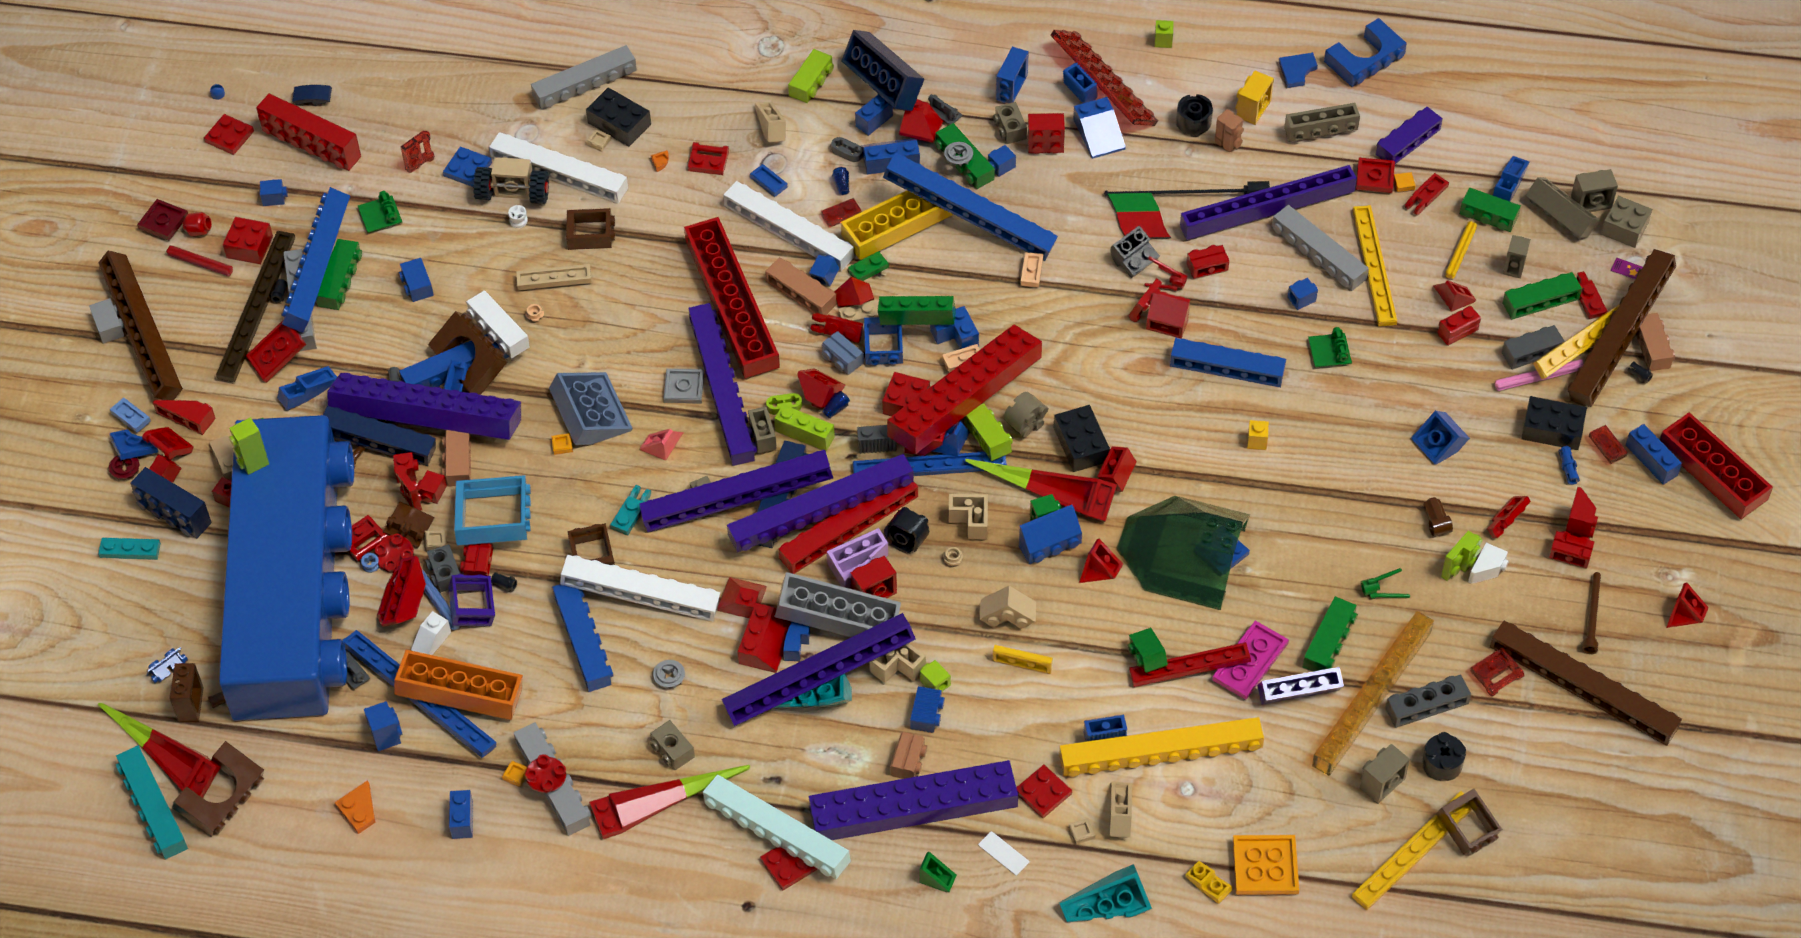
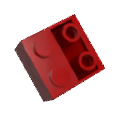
M1154 290L1147 316L1146 329L1182 339L1188 324L1190 299Z

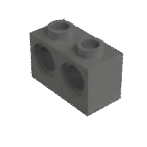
M449 544L427 551L428 559L425 560L428 570H432L434 573L431 575L434 586L438 585L440 593L448 590L452 575L460 574Z

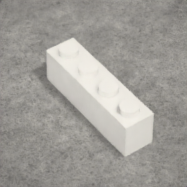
M485 290L466 301L467 314L475 319L483 331L485 330L488 333L489 338L499 345L500 350L504 354L506 353L512 359L530 347L528 335Z

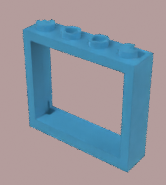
M526 476L456 481L454 528L456 544L469 545L527 540V532L531 531L530 520H527L531 519L530 495H528L531 494V486L526 483ZM521 494L520 523L465 527L466 499Z

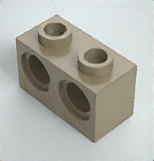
M1012 102L996 106L995 114L993 115L994 123L999 126L1000 136L1005 139L1006 144L1027 139V126L1017 103Z

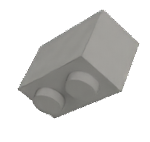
M110 298L89 305L103 344L124 337L122 329L125 326L122 319H118L117 315L120 314L116 304L113 305Z

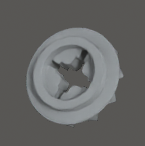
M954 142L945 148L944 157L947 163L951 162L953 166L956 164L962 166V164H968L972 160L973 150L970 145L964 142Z
M664 660L654 668V681L659 687L663 686L666 689L669 687L676 688L678 684H682L685 677L684 667L678 661ZM671 672H673V677L669 676L668 678H666L665 673L670 674Z

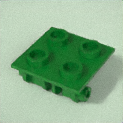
M386 191L379 193L378 200L358 205L368 233L403 223L393 196H389Z
M1340 327L1333 328L1332 334L1308 336L1315 368L1352 364L1346 335Z

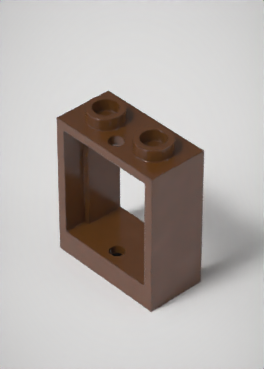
M611 208L567 210L566 240L568 250L612 248V241H615V230H612V226H615V215L611 216ZM606 222V233L576 235V223Z
M606 523L567 531L572 556H578L575 544L604 539L607 556L591 559V561L597 560L603 564L615 565Z
M175 663L170 701L179 722H199L204 687L195 663Z
M1475 789L1468 791L1441 807L1436 813L1463 855L1470 851L1472 854L1483 848L1482 844L1485 842L1488 844L1493 843L1499 838L1498 834L1503 830ZM1468 804L1488 831L1486 835L1471 844L1451 817V814Z

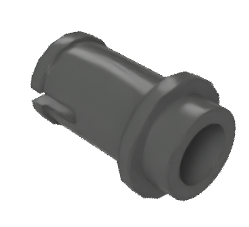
M398 367L388 369L390 381H401L400 369Z

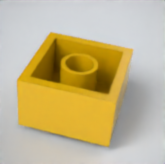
M1256 70L1251 76H1248L1244 87L1240 88L1237 92L1236 115L1244 121L1256 125L1271 102L1274 78Z

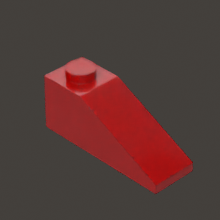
M186 400L153 401L156 414L201 435L206 432L216 419L213 408L207 403L203 404L198 401Z

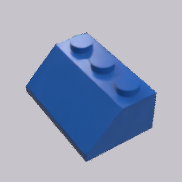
M915 138L861 145L867 175L884 173L895 152L920 164V152Z
M1073 505L1019 526V548L1029 564L1041 562L1044 558L1058 555L1062 551L1075 548L1082 543V531Z

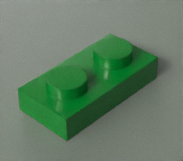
M878 251L849 266L848 272L852 277L864 281L889 268V263Z

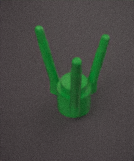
M1399 568L1375 578L1362 580L1361 588L1364 596L1370 595V599L1410 598V594L1377 593L1380 590L1378 581L1401 572L1402 569Z

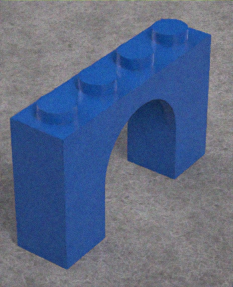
M1380 18L1366 25L1364 38L1379 52L1375 56L1368 58L1355 56L1340 42L1325 51L1324 62L1351 87L1362 83L1366 78L1375 75L1382 68L1388 67L1395 60L1401 59L1406 53L1407 43Z

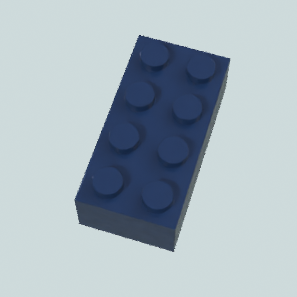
M145 467L131 481L132 493L137 500L136 504L142 510L147 509L156 518L164 519L171 527L181 529L186 536L191 535L198 539L212 523L205 501Z

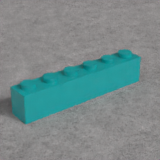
M139 745L116 755L119 762L115 764L120 775H125L126 779L123 782L127 790L132 789L133 795H130L135 807L139 805L141 808L138 813L142 822L147 821L149 825L145 828L150 838L155 837L157 841L153 843L157 853H162L166 860L187 850L188 847Z

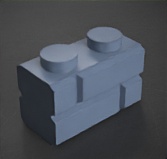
M835 332L822 343L823 357L827 361L831 360L835 363V367L841 372L844 371L849 375L864 363V353L839 332Z

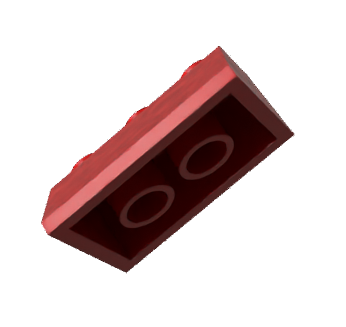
M755 603L738 649L739 664L777 673L784 654L785 638L792 621L775 617V607Z

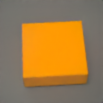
M1412 172L1394 174L1397 192L1415 190L1416 185Z
M570 433L551 436L554 455L573 452Z
M511 761L502 775V780L521 787L526 779L525 772L527 767Z

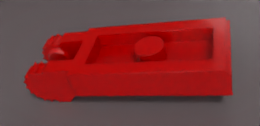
M1434 173L1408 199L1405 208L1410 209L1417 201L1419 205L1416 206L1414 214L1419 215L1425 207H1428L1449 187V182Z
M812 314V320L825 322V326L811 324L810 329L812 331L830 336L835 332H839L849 341L857 343L861 341L863 323L829 314Z

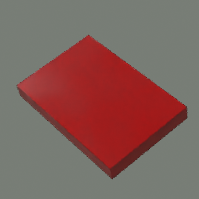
M283 320L246 355L265 382H268L307 345L297 330L282 324Z

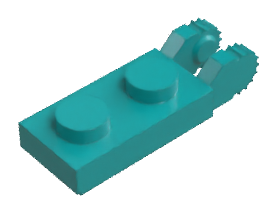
M635 485L630 496L627 497L610 524L611 529L629 535L641 516L639 503L648 501L652 491L646 489L642 494L641 500H638L636 498L640 493L641 486Z

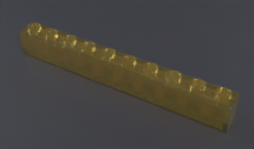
M1418 611L1415 612L1315 752L1312 767L1328 776L1331 775L1431 634L1434 623L1433 619Z

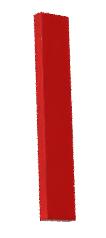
M1244 642L1167 659V666L1145 673L1142 666L1129 667L1133 686L1137 687L1251 662L1247 643Z

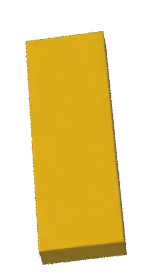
M994 645L993 661L1051 674L1052 657Z

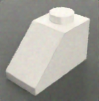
M1486 543L1471 570L1468 582L1473 584L1498 577L1501 570L1505 571L1509 560H1506L1508 552Z
M432 611L420 625L411 651L433 655L451 634L449 621Z

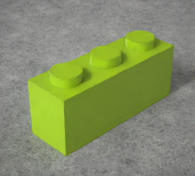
M813 49L788 84L789 96L805 103L814 98L819 86L824 84L826 76L833 71L832 56Z
M984 403L964 417L966 427L991 461L1012 452V437L1009 433L1006 434L1000 421L997 422L993 411L988 409Z
M782 405L774 418L775 432L821 450L827 451L835 438L834 424L786 405Z
M251 417L229 428L232 435L229 439L234 446L232 449L241 470L245 469L249 475L269 465L260 431Z

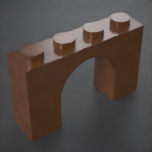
M455 311L428 345L438 355L462 345L468 340H472L476 350L475 358L467 370L465 380H460V382L470 393L481 395L508 362L503 357L504 353L492 345L494 342L489 337L484 336L482 328L472 322L473 318L469 314Z
M227 741L214 753L212 761L221 766L220 769L231 777L235 785L234 794L226 801L213 803L206 801L186 786L174 800L172 806L174 810L210 837L215 832L219 834L226 825L224 823L228 817L232 818L239 809L237 806L240 802L245 803L252 794L250 792L254 786L257 788L264 780V777H262L264 769Z

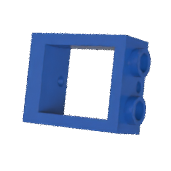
M1012 46L996 76V100L1003 103L1015 101L1028 76L1029 51Z
M879 317L864 318L866 365L903 364L902 325H880ZM897 334L898 350L870 351L869 335Z

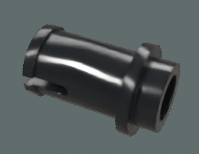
M278 279L274 290L270 293L271 300L275 303H280L285 298L284 293L288 286L285 280Z
M1635 361L1630 364L1632 368L1629 367L1627 371L1640 378L1642 383H1648L1652 379L1653 373H1651L1650 369L1646 370Z
M497 572L492 575L491 583L493 585L503 587L506 591H514L516 589L517 580L515 577H507Z

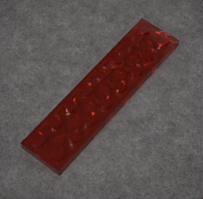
M1053 30L1050 36L1075 63H1078L1084 69L1088 76L1093 78L1100 90L1133 125L1155 126L1158 120L1154 113L1143 105L1144 102L1133 94V90L1123 83L1122 78L1115 75L1112 71L1113 69L1102 61V57L1092 50V46L1081 38L1080 33L1076 31Z

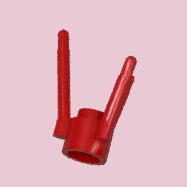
M1151 256L1148 257L1150 261L1159 265V269L1171 274L1169 283H1172V285L1161 284L1159 288L1177 291L1178 288H1184L1188 278L1187 275L1170 268ZM1145 283L1144 285L1150 287L1152 283Z

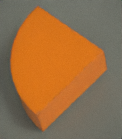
M668 150L651 155L656 172L661 171L668 164Z

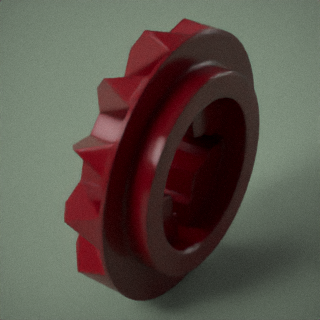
M117 455L109 463V472L112 477H116L118 480H127L128 477L134 478V474L139 472V460L137 457L120 460ZM124 463L127 465L125 471L122 469Z

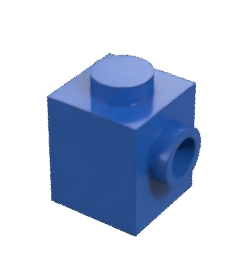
M1004 145L988 154V162L995 168V174L1000 177L1016 167V155Z
M282 179L260 181V197L263 206L285 204V197H288L287 186H283Z
M818 254L809 274L821 284L831 286L840 267L832 256Z
M1308 277L1298 280L1289 286L1287 298L1299 310L1316 302L1317 286Z

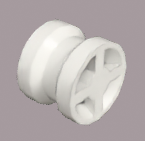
M515 205L509 209L508 215L511 226L514 228L526 226L528 222L526 209L521 205Z

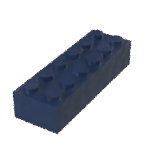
M853 30L841 62L895 109L912 111L924 78L872 33Z

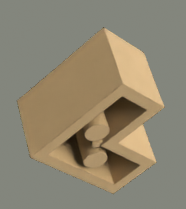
M949 494V523H968V539H987L988 494Z
M1007 586L981 599L980 620L992 627L1009 621L1022 629L1036 622L1037 602L1011 586Z
M907 643L870 661V673L886 683L899 670L914 681L920 675L921 668L926 664V655Z

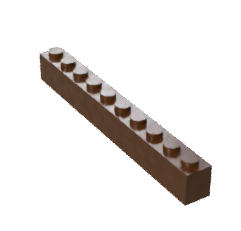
M1654 249L1651 255L1647 256L1642 269H1639L1634 283L1630 284L1626 296L1622 297L1620 306L1612 313L1609 324L1604 326L1601 337L1595 341L1591 353L1587 354L1584 365L1578 369L1574 381L1570 382L1568 392L1571 401L1592 407L1675 270V255Z
M108 250L98 263L154 398L174 400L183 388L126 254Z
M1504 620L1492 636L1490 648L1666 746H1668L1679 729L1682 718L1678 717L1674 712L1665 710L1657 703L1651 702L1639 693L1627 689L1621 683L1609 679L1603 673L1591 669L1585 663L1571 658L1567 653L1553 648L1549 643H1544L1535 638L1531 633L1524 632L1512 623Z

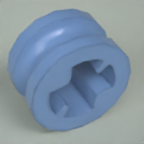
M367 553L362 557L361 564L364 571L372 573L379 569V559L376 554Z

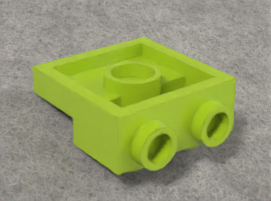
M1468 530L1450 550L1444 561L1441 574L1443 579L1448 581L1452 576L1455 577L1460 570L1466 572L1470 567L1473 568L1478 559L1477 555L1481 551L1480 544L1482 543V538L1479 535L1473 534Z

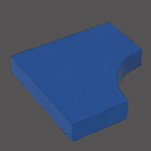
M1313 52L1279 58V65L1287 88L1305 85L1306 75L1311 71L1317 70L1318 67Z
M128 429L109 433L110 440L120 460L158 453V448L150 442L144 441L142 436L132 434Z

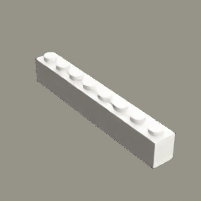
M499 132L489 147L493 160L495 157L531 160L532 171H547L550 180L618 204L628 189L627 177L620 173L617 174L606 168L594 166L589 162L577 160L574 157L560 154L557 151L546 149L540 145L537 146L526 140L512 137L509 134Z
M736 181L723 195L725 207L815 258H817L818 254L832 256L840 267L838 270L840 272L854 258V246L849 242L839 239L833 233L823 230L819 225H814L806 218L800 217L790 209L780 206L776 201L764 197L763 194L750 189L745 184Z
M567 555L561 573V585L712 622L714 621L719 603L720 592L714 589H705L694 584L677 582L674 579H664L654 574L640 573L637 570H627L617 565H607L597 560L583 559L580 556Z

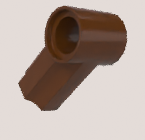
M1433 497L1425 501L1423 507L1429 519L1431 535L1437 536L1453 532L1452 520L1449 515L1446 516L1440 499Z

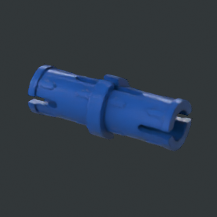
M1569 446L1561 447L1559 449L1562 460L1561 467L1565 471L1567 483L1569 485L1577 484L1580 478L1571 448Z

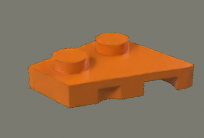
M368 780L335 802L336 807L358 834L376 823Z

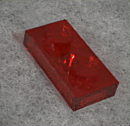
M852 198L821 210V216L830 228L862 211L855 199Z
M1606 425L1589 433V438L1610 464L1627 456L1628 452Z

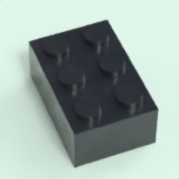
M609 87L586 109L588 124L611 135V137L628 147L651 126L650 111Z
M1530 396L1521 439L1557 447L1569 446L1573 450H1579L1587 407Z
M1090 405L1054 415L1053 428L1073 472L1104 463L1110 447Z

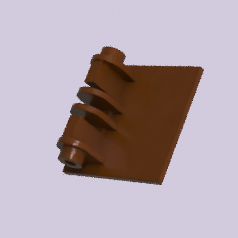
M399 501L392 516L388 518L383 533L388 535L400 534L407 538L412 546L419 548L425 531H428L435 517Z

